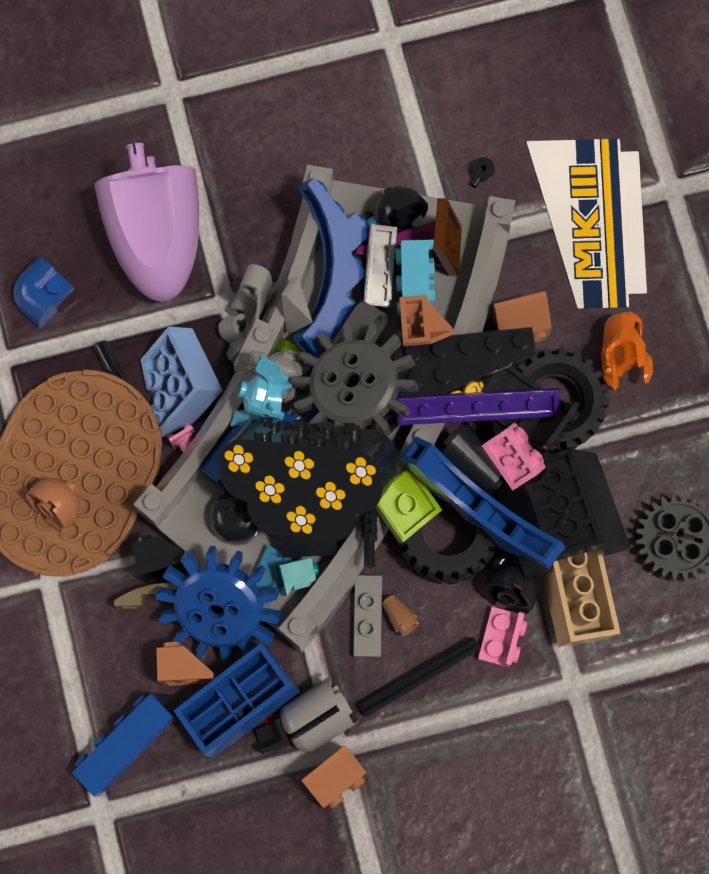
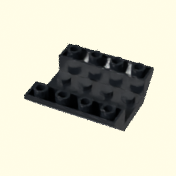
M570 448L542 456L545 468L538 475L513 491L504 477H500L504 480L496 490L500 504L529 524L564 544L565 549L555 561L600 548L604 556L630 549L628 538L597 453ZM522 555L518 556L525 579L551 572V567L548 569Z

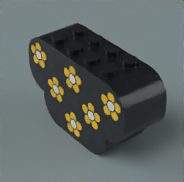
M268 417L250 421L231 439L220 454L219 468L220 478L225 489L233 497L247 502L251 520L263 532L276 536L333 542L347 537L364 513L377 506L397 476L398 461L394 444L386 435L379 431L362 429L358 425L341 427L334 426L330 422L310 424L305 420L289 422L280 421L277 417Z

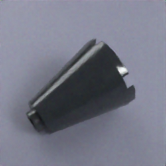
M461 422L439 446L438 450L485 492L490 490L494 493L504 482L500 478L502 475L482 447V441L468 422Z

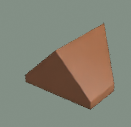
M427 295L399 297L403 346L432 344L456 333L427 299Z

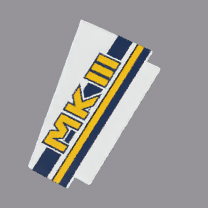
M620 139L527 141L577 308L629 307V294L647 293L639 152H621Z

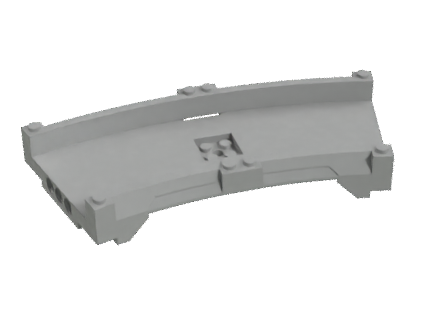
M307 165L303 182L314 177L321 181L327 187V193L331 198L343 207L345 215L356 212L363 217V212L372 211L373 216H375L374 209L376 203L380 198V194L385 189L334 180L333 169ZM421 195L428 203V211L424 218L420 215L412 223L415 227L436 220L437 198ZM303 196L292 241L276 287L262 320L256 319L233 364L234 376L185 452L181 454L156 487L151 483L134 503L140 515L185 552L190 551L199 565L207 564L205 559L206 553L210 546H216L218 562L227 565L230 564L232 556L237 551L243 552L242 563L238 569L249 575L257 568L267 545L282 551L281 536L270 535L262 530L251 542L238 546L225 544L215 535L211 529L209 516L212 505L225 492L209 481L200 471L199 467L234 428L230 424L235 411L245 410L243 399L237 397L241 382H247L253 376L252 372L247 369L251 362V351L264 352L269 357L276 352L281 339L287 341L283 350L289 349L298 353L299 357L297 360L304 368L306 367V364L300 358V354L303 351L292 339L299 330L293 333L286 331L281 294L292 278H299L309 313H311L321 287L323 273L322 242L316 220ZM489 196L487 206L448 200L462 225L460 267L458 276H449L445 268L434 267V307L456 331L453 335L483 331L500 277L516 200ZM394 262L391 307L376 306L377 309L387 315L388 319L376 343L386 342L394 334L398 336V329H402L401 318H397V302H400L399 297H402V292H397L396 276L402 275L401 265H396V262ZM361 280L346 294L354 299L357 305L361 302ZM353 375L347 387L352 388L358 385L360 381L359 376ZM352 394L347 395V396L350 397V401H351V400L353 399V395H352ZM292 399L291 404H285L282 400L281 409L288 413L292 408L294 399ZM396 417L390 419V421L393 422ZM447 423L414 424L401 450L399 449L411 425H399L388 436L397 451V475L407 467L399 457L413 439L419 437L436 447ZM378 512L375 550L389 530V527ZM361 519L347 537L337 541L336 555L292 558L291 561L312 558V562L316 563L319 578H316V581H312L313 586L291 590L287 596H280L279 592L277 600L272 601L270 607L264 605V608L282 611L279 624L266 623L301 653L313 638L321 632L342 605L358 579V575L364 568V542L361 541Z

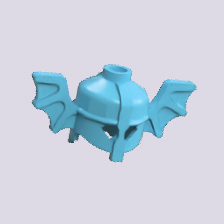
M264 354L260 355L255 368L259 374L252 376L247 382L242 381L237 397L243 399L245 410L235 411L231 420V427L245 426L250 421L268 417H277L281 421L283 420L284 413L281 412L282 395L289 388H292V384L287 382L288 375L280 371L278 361L273 362L268 360Z

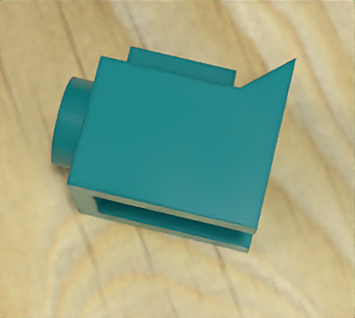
M302 558L274 565L280 596H287L291 590L313 586L312 581H316V578H319L318 567L315 562H312V558Z

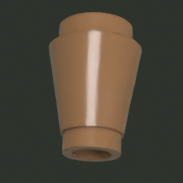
M391 595L383 601L382 606L396 633L400 632L402 636H405L419 625L417 615L396 598L395 595Z

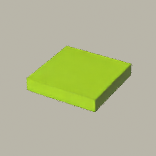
M408 467L396 476L392 485L377 506H375L377 512L399 543L407 540L442 510L427 487Z

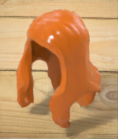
M631 311L614 314L604 324L601 353L602 374L607 386L613 390L619 389V377H622L626 371L635 367H644L645 384L649 383L653 374L652 357L646 352V345L642 339V319H640L638 314Z

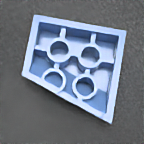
M167 327L141 359L146 389L151 390L153 404L151 408L158 420L162 437L195 423L223 391L192 328Z

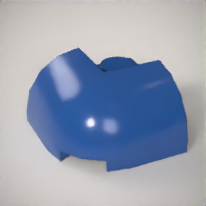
M38 256L17 278L14 284L13 297L21 313L40 329L58 311L57 307L75 289L54 270L51 264Z

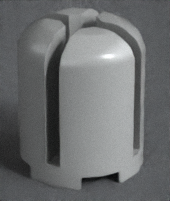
M331 676L284 705L280 711V720L287 734L292 733L290 736L294 745L306 753L315 751L359 722L357 717L352 720L349 716L353 712L338 686L336 685L333 688L330 686Z

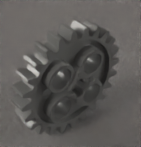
M674 494L670 496L669 502L664 497H661L659 500L660 506L652 502L650 505L652 512L646 509L643 511L642 514L647 520L639 519L637 521V524L643 527V529H636L634 534L641 537V539L635 541V545L643 547L638 552V556L646 555L647 559L643 565L652 563L651 573L656 572L658 569L661 570V579L667 574H671L672 582L676 580L678 575L681 576L683 582L687 581L688 574L693 579H696L698 577L697 570L705 574L708 571L705 564L709 566V512H704L706 503L698 507L696 506L697 498L694 497L689 503L685 494H683L680 501H677ZM662 517L670 518L673 522V528H664L660 523V519ZM689 521L698 523L700 526L698 533H693L688 529L687 523ZM677 532L684 539L680 544L677 543V538H674ZM655 533H660L662 535H666L669 537H656ZM688 539H701L702 543H698ZM659 543L667 544L670 548V554H660L657 550V545ZM686 547L695 549L697 553L696 559L687 558L684 554V549Z

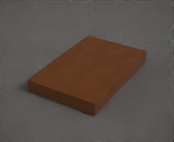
M437 198L434 252L448 275L458 276L462 225L447 198Z

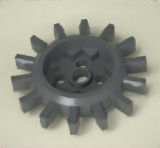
M349 322L343 323L342 333L344 342L333 345L331 339L322 332L318 335L321 346L326 351L318 359L306 352L300 354V358L306 366L313 368L311 376H294L291 378V383L295 388L310 389L311 393L310 396L294 402L295 409L302 413L317 407L319 412L309 421L310 424L330 421L334 426L358 425L365 429L366 426L376 423L379 431L389 436L392 434L391 429L383 417L390 409L402 416L408 417L410 414L408 407L403 402L396 400L398 392L418 391V385L415 380L399 379L398 376L399 372L416 365L411 354L392 361L390 356L402 343L399 337L394 334L382 347L376 345L379 329L373 323H370L364 340H355V333ZM353 358H358L355 364H349ZM333 375L337 376L334 382H328V379ZM350 376H359L360 381L358 385L352 388L346 386V380ZM369 377H375V380L372 383H366V380ZM347 395H353L351 401H345Z

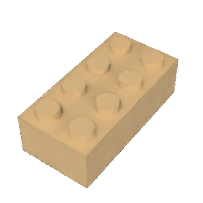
M601 548L555 561L551 566V572L542 574L558 648L606 640L621 634Z

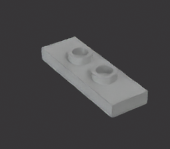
M369 225L363 301L372 306L391 307L397 227Z
M358 575V579L355 582L354 657L381 658L382 576Z

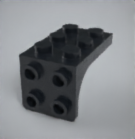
M511 366L495 372L481 392L544 388ZM559 399V416L493 421L505 429L516 423L518 427H521L526 432L528 442L532 448L543 455L547 450L552 452L565 436L561 431L563 428L568 430L578 418L580 413L576 410L580 404L576 401L568 403Z

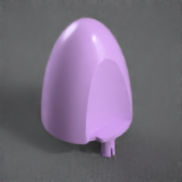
M135 143V146L129 144L126 148L128 150L130 169L104 177L94 183L98 207L110 245L129 280L148 298L160 302L168 301L176 297L184 288L190 277L196 257L199 235V195L196 170L190 166L179 165L156 168L155 157H147V160H145L143 143Z

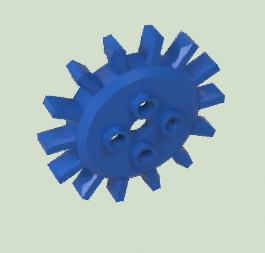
M216 546L209 547L205 557L207 564L199 565L192 553L187 551L180 561L188 571V574L184 575L169 565L163 575V578L179 588L174 590L160 587L156 593L155 600L174 603V608L162 611L159 622L163 624L179 621L182 628L178 630L173 642L181 643L189 636L199 641L195 655L198 659L205 655L209 645L219 647L222 664H228L232 654L231 647L238 645L244 655L255 648L249 639L251 636L269 646L274 633L259 624V622L279 624L282 617V611L264 608V603L277 600L280 592L279 588L259 590L256 583L261 580L266 568L261 565L255 568L249 575L238 569L243 558V552L237 551L232 556L229 565L218 562ZM205 593L211 594L213 598L207 597ZM219 605L223 608L224 613L216 614L211 610L210 606ZM230 606L236 607L237 611L232 610Z

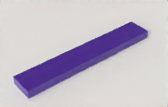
M558 388L398 396L396 399L403 402L410 411L408 417L399 415L396 412L397 425L559 416Z

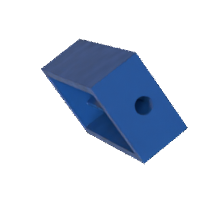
M260 643L176 708L174 712L202 753L214 759L298 694L300 690L271 649ZM250 708L253 709L245 717H241V715L244 714L247 710H249Z

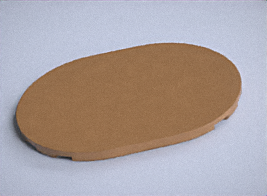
M95 370L64 372L48 378L47 381L29 391L17 405L0 438V552L11 562L35 574L52 577L72 576L87 572L101 565L112 557L126 541L140 514L134 503L151 483L154 484L162 460V435L158 420L149 403L133 386L105 372ZM46 478H57L62 482L68 480L77 489L75 495L79 500V511L72 524L63 531L55 529L44 520L46 516L41 511L37 513L26 498V493L40 480Z

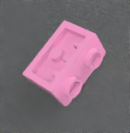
M513 423L482 445L512 491L538 475L545 468L542 455L532 448L528 442L526 432L521 427H518L516 423Z
M495 607L491 608L478 660L505 668H510L512 662L517 663L521 647L516 646L519 636L524 637L528 622L523 620L524 613H514Z

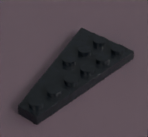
M532 327L451 335L432 344L403 346V340H401L402 344L392 353L390 358L394 361L411 354L416 365L399 372L398 376L399 379L415 380L418 385V391H399L398 396L450 394L466 387L472 382L482 380L492 373L535 356L536 351ZM386 342L375 344L382 347ZM390 409L383 419L388 422L396 417V412Z

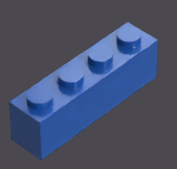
M155 694L142 695L133 704L135 709L128 716L126 714L122 715L114 723L116 729L109 736L107 734L101 736L94 744L96 749L90 755L84 754L74 764L77 768L72 774L94 797L101 796L177 719Z

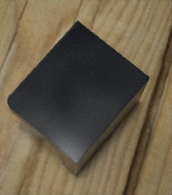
M280 718L275 719V722L255 730L265 756L291 746Z

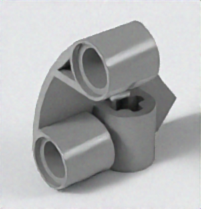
M250 264L247 267L240 284V289H238L230 308V312L234 316L224 318L219 323L218 329L221 337L230 343L226 355L231 362L239 355L256 319L260 318L272 288L270 272L260 265Z

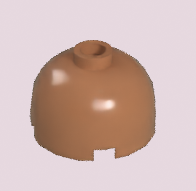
M46 478L38 481L26 493V498L37 513L41 511L46 516L44 520L60 531H63L72 524L79 511V500L75 495L77 489L68 480L62 482L57 478Z

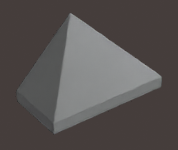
M293 277L281 294L286 331L289 333H293L313 323L299 278Z

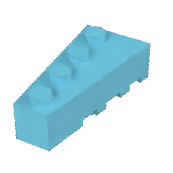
M434 240L401 241V249H396V265H401L402 275L396 276L397 292H402V297L427 295V299L433 306H435ZM397 302V318H401L400 302ZM398 329L400 341L403 340L402 329Z

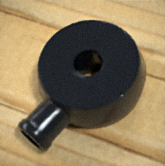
M481 157L473 162L471 173L474 178L470 185L477 188L480 182L489 181L494 176L495 166L490 159Z

